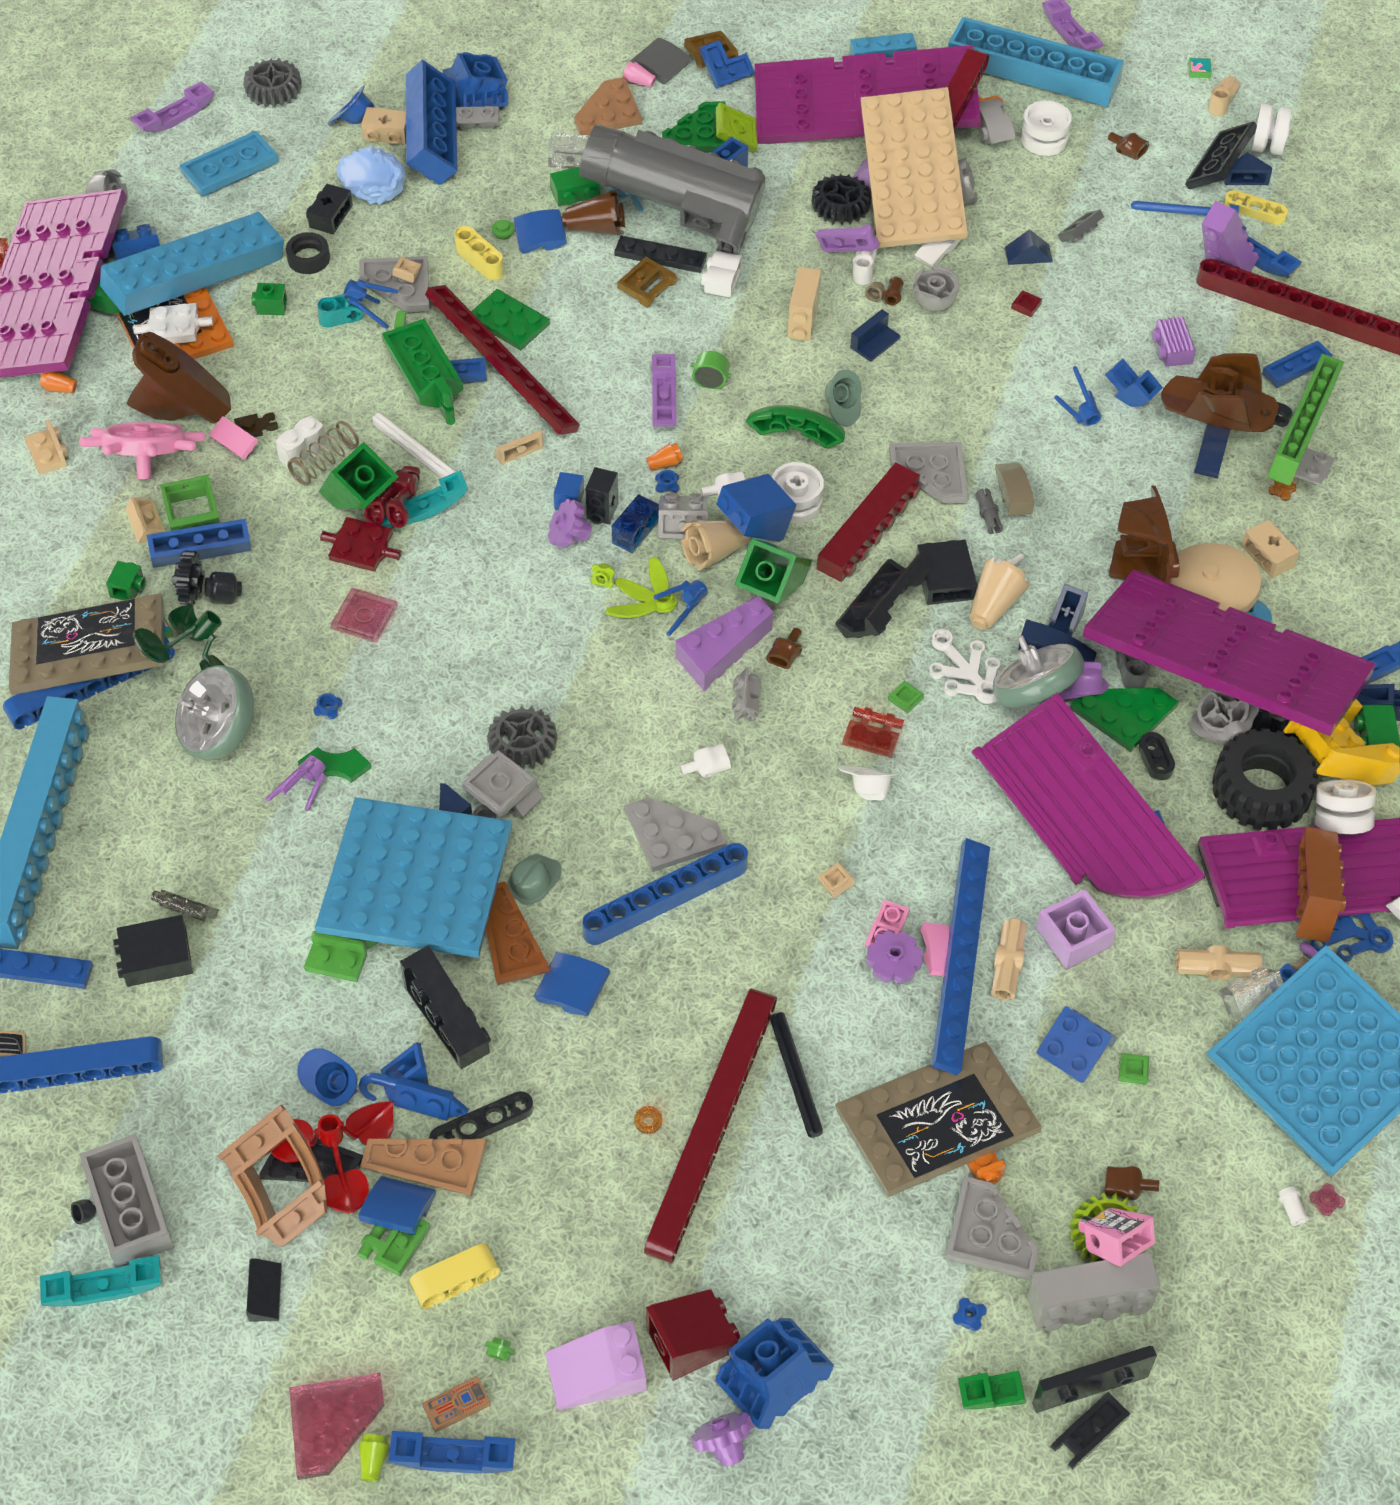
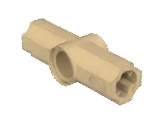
M1011 918L1010 920H1004L1002 925L1000 945H997L993 967L995 973L991 995L996 997V999L1007 1001L1014 999L1016 995L1018 974H1021L1025 952L1023 945L1027 924H1024L1020 919Z
M1214 945L1206 950L1177 949L1175 965L1177 974L1207 975L1210 980L1219 978L1220 981L1231 978V976L1260 978L1262 973V955L1257 952L1230 951L1228 947L1223 945Z

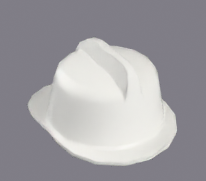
M850 765L838 767L840 771L852 774L856 793L866 800H884L889 790L891 776L897 775V773H883L869 768Z

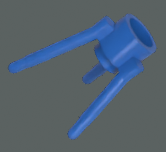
M350 279L344 289L343 296L349 298V303L357 306L384 328H389L388 324L359 301L362 302L365 298L376 304L380 303L379 299L366 294V288L395 294L398 293V290L367 283L360 279L357 282Z
M1074 366L1073 371L1086 402L1079 406V413H1077L1059 396L1056 395L1054 399L1076 419L1078 424L1082 422L1086 426L1097 424L1101 420L1102 415L1097 408L1092 392L1087 391L1077 366Z
M694 580L692 583L684 581L681 585L654 595V599H659L683 590L682 598L687 603V608L671 626L667 636H671L692 609L707 596V587L700 580Z

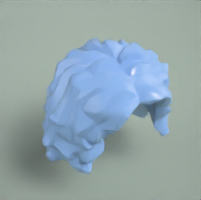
M370 146L364 149L360 148L359 152L353 151L351 155L341 157L340 165L337 166V178L341 180L343 188L351 190V194L356 196L357 199L367 200L368 204H382L384 201H391L403 191L402 183L405 181L404 166L398 162L393 153L388 154L381 147L375 149L374 146Z

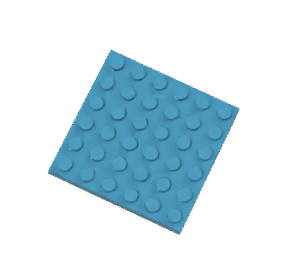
M355 797L315 925L316 933L418 949L429 945L432 951L479 958L512 831V821Z
M1327 945L1222 1038L1206 1055L1330 1177L1334 1176L1400 1114V1013Z

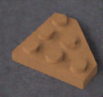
M625 77L603 81L575 115L574 123L580 137L590 135L596 124L614 129L642 124V117Z

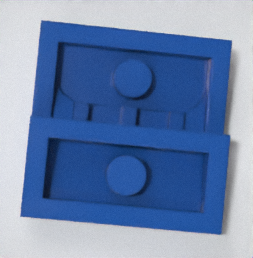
M559 209L534 211L514 218L519 249L522 254L529 253L543 246L546 251H550L567 244L562 215Z
M556 952L549 965L551 972L545 973L534 994L535 999L540 1003L561 1006L564 1012L589 1016L610 974L609 968L578 956Z
M381 1176L371 1189L358 1214L359 1221L415 1235L422 1216L426 1217L436 1195V1190Z

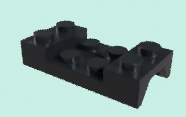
M917 554L907 568H904L892 559L886 560L836 621L835 625L845 638L878 636L885 631L886 625L892 619L888 610L893 607L895 599L907 587L921 585L926 579L925 576L931 570L922 554Z

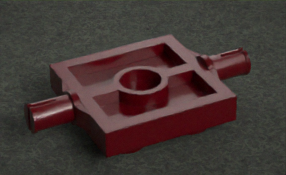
M350 517L345 518L341 529L336 534L323 530L320 535L321 541L333 543L328 555L329 560L373 572L376 571L379 563L385 557L400 560L402 555L401 550L389 548V541L393 535L392 528Z

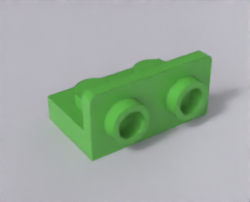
M313 931L311 935L313 944L304 965L305 971L358 982L367 957L365 942L360 939L345 938Z

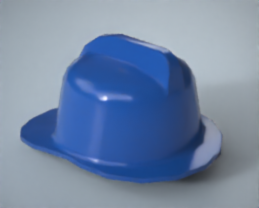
M364 85L328 121V124L335 121L338 117L351 124L362 123L366 108L375 107L363 92Z
M314 1048L301 1057L297 1067L299 1081L307 1091L330 1106H341L357 1093V1076L354 1069L331 1051L324 1048Z

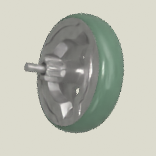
M1023 635L1019 636L1017 639L1022 648L1018 652L1020 658L1011 662L997 674L993 681V693L998 702L1008 708H1020L1040 702L1043 703L1056 693L1059 694L1067 689L1081 676L1084 670L1083 657L1080 651L1070 644H1055L1036 650L1035 646L1027 645Z
M216 665L200 671L187 684L178 700L175 728L180 744L190 755L202 760H217L230 754L242 742L250 727L254 711L253 692L246 677L232 667ZM208 724H211L210 730L207 734L206 731Z

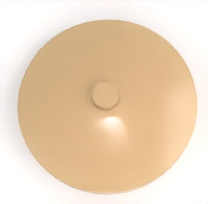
M1217 543L1198 544L1178 552L1180 563L1178 578H1170L1171 584L1219 602V609L1224 611L1228 607H1232L1246 613L1257 602L1261 591V573L1255 561L1245 552L1229 545Z

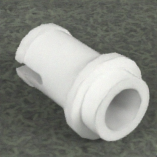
M1295 1187L1281 1190L1278 1201L1281 1204L1283 1203L1291 1226L1306 1223L1309 1217L1299 1198L1301 1196L1300 1191H1296Z

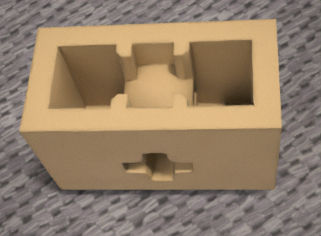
M366 108L361 124L363 140L406 145V111Z
M1270 520L1245 531L1241 546L1271 578L1295 567L1299 551Z

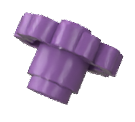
M567 499L560 504L559 510L554 512L549 524L551 530L548 533V539L551 544L566 548L572 544L573 540L584 542L588 539L592 526L588 523L587 519L582 518L585 512L582 503Z
M886 931L883 934L876 935L874 944L868 946L866 963L869 967L873 968V976L884 983L894 980L898 984H903L906 981L912 980L915 971L921 969L923 951L921 948L916 947V939L907 933L900 932L895 935L892 931Z
M733 1412L704 1423L695 1430L691 1440L697 1452L706 1450L713 1452L716 1460L720 1461L722 1466H731L744 1459L743 1451L745 1447L742 1440L750 1435V1430L754 1428V1425L747 1412L740 1414Z

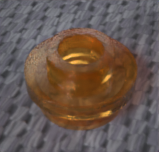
M653 1106L642 1107L634 1116L635 1127L641 1133L653 1134L662 1126V1114ZM646 1118L653 1119V1123L646 1124L643 1122V1120Z

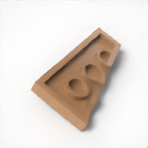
M368 1139L360 1167L472 1196L488 1140Z

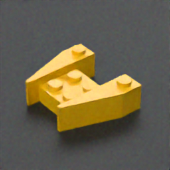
M1357 699L1354 700L1331 736L1290 721L1283 730L1285 734L1295 733L1320 763L1316 770L1317 774L1362 781L1371 785L1391 784L1400 774V747L1394 743L1366 746L1363 739L1350 728L1349 724L1363 707Z

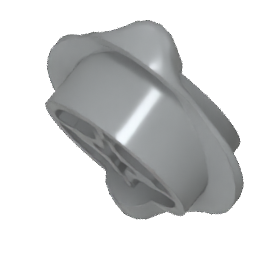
M1211 690L1200 700L1197 711L1190 722L1191 730L1199 737L1208 738L1218 744H1226L1228 741L1233 740L1234 736L1239 733L1245 735L1246 731L1251 729L1260 708L1219 691Z

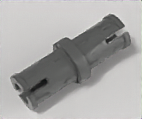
M985 488V495L983 489L978 490L975 496L980 506V516L985 520L988 533L994 534L992 528H994L995 533H1001L1003 525L998 516L999 508L994 504L991 491Z

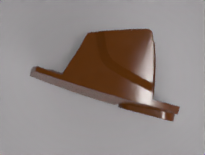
M153 332L143 333L139 336L132 352L134 365L141 371L143 376L127 400L129 407L157 420L174 421L192 415H199L212 424L218 422L222 416L225 417L231 410V400L228 391L195 359L169 340Z
M1224 353L1212 356L1198 378L1176 375L1166 384L1161 392V400L1165 409L1206 424L1237 431L1265 432L1273 428L1279 410L1276 399L1262 392V374L1258 356L1252 353Z
M1151 486L1150 498L1123 503L1117 530L1127 535H1120V540L1115 543L1109 569V577L1125 580L1133 570H1137L1169 584L1170 578H1178L1180 563L1175 542L1172 541L1167 514L1156 486Z

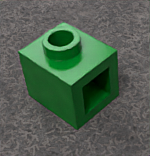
M257 283L256 292H252V306H256L257 314L285 315L288 300L285 284Z
M117 561L106 582L110 598L118 600L136 598L138 592L143 591L146 578L143 576L140 565L132 562Z

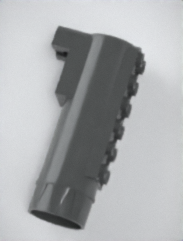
M596 124L588 137L579 172L580 177L605 187L614 188L680 211V226L715 237L718 244L716 251L739 255L746 235L756 217L765 189L766 179L762 170L756 167L749 168L741 165L736 160L728 161L722 159L715 153H705L699 151L695 146H685L679 144L674 139L658 137L651 131L644 132L638 130L635 137L625 131Z

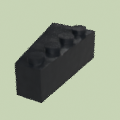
M428 945L401 960L400 965L405 990L459 1068L463 1069L490 1053L489 1042H491L488 1032L484 1027L480 1028L472 1009L466 1006L459 991L451 982L430 946Z

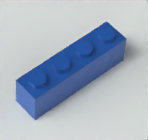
M246 519L147 535L153 568L180 562V555L185 550L197 551L200 555L199 560L251 551Z

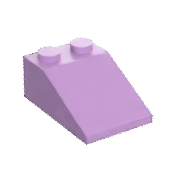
M633 1321L604 1327L545 1352L557 1410L647 1391L646 1374Z

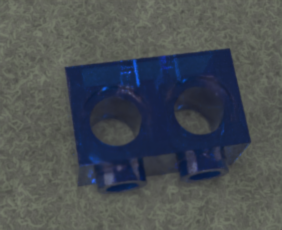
M638 494L611 525L612 544L633 554L658 524L659 504Z

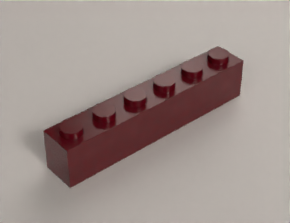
M895 462L818 554L817 570L841 583L847 576H852L856 570L857 563L867 558L873 544L877 545L880 542L885 529H890L895 522L896 516L899 513L903 514L909 500L911 498L915 499L921 489L919 485L920 474Z

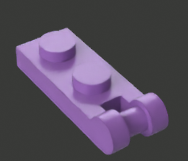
M869 224L861 228L819 229L815 235L825 252L872 251L880 245L877 237L873 236L874 231Z

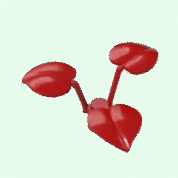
M392 1101L374 1103L357 1109L349 1115L345 1125L338 1116L333 1114L325 1115L320 1118L318 1128L314 1131L308 1122L301 1119H293L310 1147L315 1146L320 1137L323 1145L333 1149L339 1175H330L324 1179L326 1205L329 1208L349 1214L356 1212L363 1206L369 1194L367 1177L358 1169L343 1172L338 1145L343 1140V1132L352 1140L359 1138L360 1142L364 1145H367L368 1139H388L394 1128V1107ZM287 1139L270 1152L274 1157L283 1162L293 1163L299 1161Z

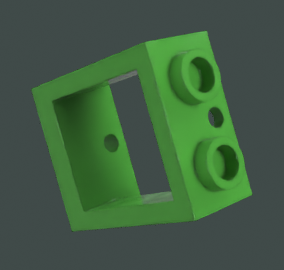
M209 475L160 485L171 531L220 523ZM207 496L211 512L179 519L174 518L171 503Z

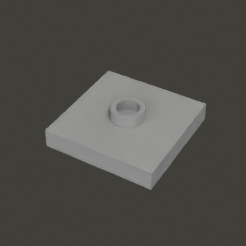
M499 750L462 782V788L500 818L537 785L535 777Z

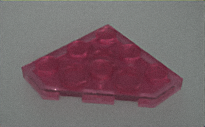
M381 1373L289 1387L297 1479L302 1480L330 1475L385 1405Z

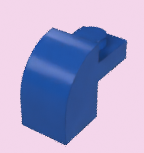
M1123 358L1105 373V376L1119 391L1114 396L1130 407L1144 405L1163 388L1149 370L1137 376Z

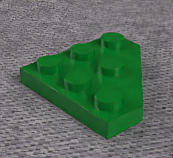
M725 101L701 103L698 106V110L694 113L686 114L677 121L676 126L671 129H665L662 132V138L674 139L679 144L685 146H695L699 151L705 153L714 151L726 142L716 137V107L719 103L726 105Z
M1160 688L1107 689L1102 694L1078 697L1071 703L1070 709L1131 752L1139 745L1141 737L1145 733L1152 732L1178 707L1179 702Z

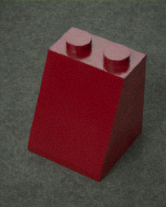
M711 1289L651 1304L646 1307L647 1332L672 1381L728 1356V1350L737 1344L740 1339L736 1325L733 1322L729 1324L725 1316L727 1310L724 1302L720 1297L716 1298Z

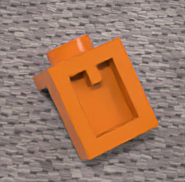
M995 1152L967 1164L975 1179L993 1184L1002 1179L1006 1168L1004 1160L999 1161Z

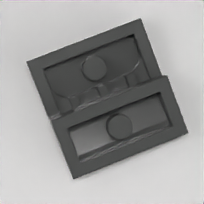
M657 38L637 54L631 62H637L651 74L655 75L660 83L665 85L685 68L692 58L676 45Z

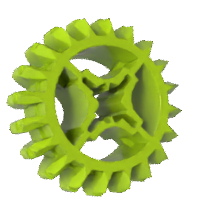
M1103 1193L1100 1195L1099 1200L1092 1195L1088 1202H1081L1079 1209L1074 1211L1073 1220L1070 1221L1069 1225L1072 1230L1069 1235L1070 1240L1075 1241L1073 1244L1074 1251L1082 1250L1080 1254L1081 1260L1088 1257L1091 1258L1090 1263L1105 1260L1087 1250L1085 1234L1079 1231L1081 1218L1083 1216L1096 1217L1109 1208L1137 1213V1204L1131 1207L1128 1206V1197L1123 1199L1122 1202L1118 1201L1116 1193L1111 1199H1108L1106 1194Z

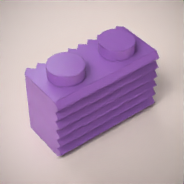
M1184 317L1158 319L1156 327L1152 330V339L1154 343H1158L1159 359H1163L1165 367L1193 364L1196 350Z

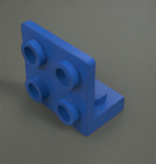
M1065 1006L1039 1046L1037 1054L1080 1083H1084L1107 1046L1112 1047L1118 1037L1072 1007Z

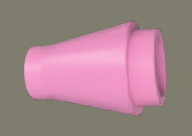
M629 62L623 73V77L627 79V82L650 88L656 81V76L637 62Z

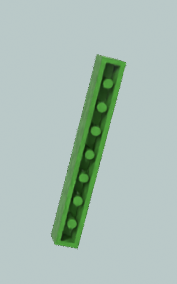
M1322 353L1276 453L1267 477L1274 479L1276 482L1291 485L1338 379L1344 361Z

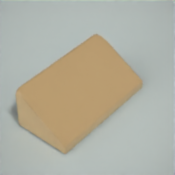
M539 430L497 447L494 451L495 457L503 465L543 449L542 431Z
M130 498L125 510L138 543L148 541L147 535L166 532L153 499Z

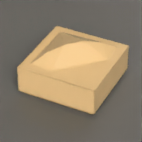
M400 257L393 268L392 275L414 283L421 271L422 265Z
M840 862L818 876L819 882L833 898H836L856 884L854 878Z

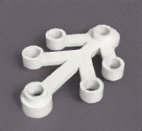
M946 629L936 630L932 637L933 647L939 651H944L958 668L943 666L937 662L932 663L929 667L930 677L934 679H940L943 676L969 680L973 684H960L956 680H948L945 682L944 692L949 696L961 693L976 696L977 700L984 704L997 702L998 700L993 693L992 686L996 673L1000 669V661L995 657L986 659L984 668L987 673L985 680H983L978 674L980 658L985 650L984 643L979 640L971 642L969 648L971 657L968 663L953 647L952 633ZM979 647L981 648V650H975L973 648ZM988 664H995L996 667H990ZM933 669H939L941 672L936 673ZM948 686H954L956 689L951 690Z

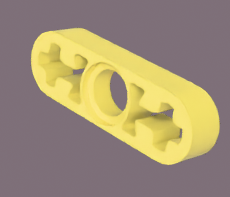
M1231 190L1225 195L1224 205H1239L1240 214L1275 225L1282 224L1286 220L1288 210L1282 204L1237 190ZM1250 206H1258L1261 209L1254 210Z

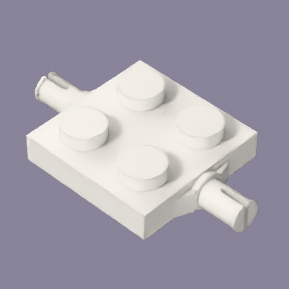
M196 303L150 308V317L147 324H134L133 330L135 335L153 332L176 344L196 341L199 328L214 326L212 316L198 317Z

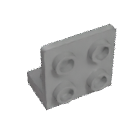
M671 492L660 496L658 538L684 539L685 531L682 532V528L685 523L708 521V497H703V494L692 493L689 496H679L678 493Z

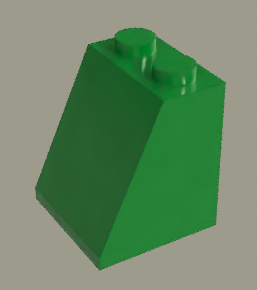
M363 442L330 472L318 492L336 509H365L399 476Z
M752 538L734 585L780 604L804 583L813 560L770 542Z

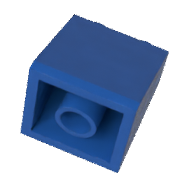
M769 474L723 485L716 503L744 536L776 542L784 540L797 505Z

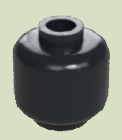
M215 571L205 578L204 594L205 597H209L211 603L233 604L236 597L241 596L242 582L237 581L234 573Z

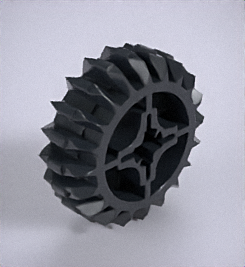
M841 173L839 176L831 174L830 178L824 176L823 180L818 181L817 185L814 186L811 202L814 212L818 214V218L823 217L825 222L831 220L832 224L838 221L841 225L847 221L851 225L853 220L859 222L860 218H865L866 213L869 212L871 192L869 186L865 185V181H859L858 176L852 178L850 174L847 176H843Z

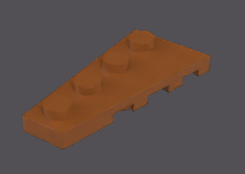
M499 882L486 928L497 984L500 985L551 972L506 882Z

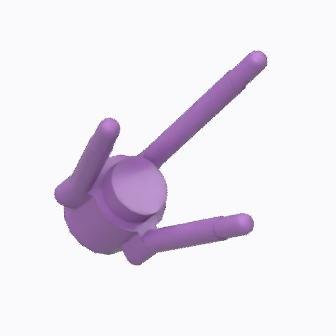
M309 755L287 779L266 797V801H271L280 792L282 795H285L301 778L310 783L315 780L316 782L305 806V811H309L321 783L326 778V775L322 773L326 766L316 757Z

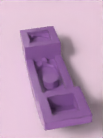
M1048 0L1043 2L1042 6L1050 23L1069 46L1087 51L1103 47V42L1093 31L1087 33L1071 16V7L1065 0Z
M201 81L185 89L184 98L154 113L147 108L131 116L130 119L145 132L166 130L198 113L213 98L214 91Z
M652 354L653 427L677 426L675 354Z

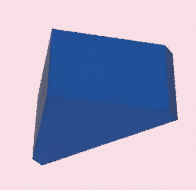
M416 1042L381 1069V1074L398 1079L403 1077L429 1085L421 1043Z

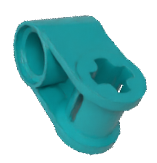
M343 294L322 298L317 303L319 324L327 328L360 321L364 313L357 306L349 304V298L343 296Z

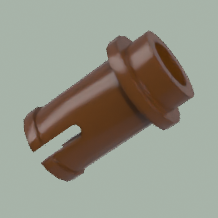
M899 277L891 278L888 289L884 292L883 297L888 305L893 306L901 301V290L904 282Z

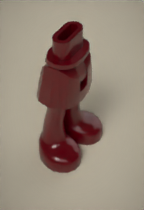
M403 466L402 469H398L395 472L399 477L365 508L364 516L369 523L380 525L387 514L389 522L394 527L402 528L407 524L409 513L404 506V502L411 499L418 489L420 480V469L418 467Z

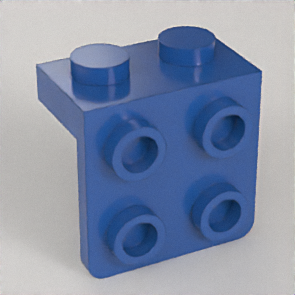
M143 224L137 226L136 230L128 231L126 228L116 230L112 241L116 260L160 246L155 227H150V224Z

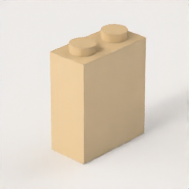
M798 267L789 305L788 338L811 340L819 304L821 270Z

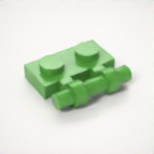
M421 1219L415 1235L375 1225L370 1234H366L362 1239V1246L357 1255L367 1260L372 1251L378 1252L374 1258L375 1264L401 1276L429 1232L430 1223ZM385 1230H391L386 1241H381L380 1238Z

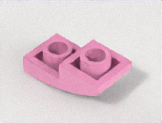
M223 416L209 433L211 438L243 460L253 451L254 446L258 442L256 438Z
M884 900L876 921L874 920L865 946L868 947L870 944H874L875 937L878 934L892 931L897 935L902 932L910 908Z
M924 922L920 929L927 947L923 956L930 975L944 976L950 933L949 925Z

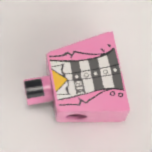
M1109 1208L1094 1218L1083 1216L1079 1222V1231L1084 1233L1086 1237L1087 1250L1120 1267L1155 1244L1153 1217L1149 1215Z

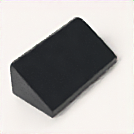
M257 1258L249 1259L246 1308L249 1322L279 1321L282 1263Z

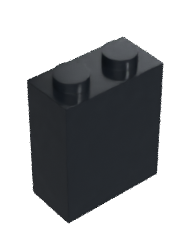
M966 539L917 545L916 556L917 554H922L931 567L930 572L925 576V581L922 583L927 605L974 600L978 585Z
M183 915L117 928L118 938L113 939L115 953L121 957V962H116L119 979L124 978L127 987L193 974L187 929Z

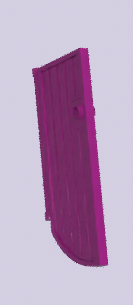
M1058 693L984 744L983 747L978 746L972 750L975 758L979 759L1070 875V879L1075 885L1083 882V877L1086 876L1097 891L1122 898L1148 899L1168 896L1183 891L1205 879V874Z
M1400 818L1375 820L1374 827L1364 833H1338V843L1342 844L1340 861H1343V871L1341 878L1345 879L1342 895L1346 896L1345 909L1343 912H1339L1338 916L1391 912L1386 905L1400 897ZM1307 826V827H1311V828L1320 829V828L1317 827V826ZM1305 827L1200 837L1198 844L1224 917L1223 925L1225 929L1301 919L1296 918L1300 896L1297 895L1300 876L1298 875V849Z

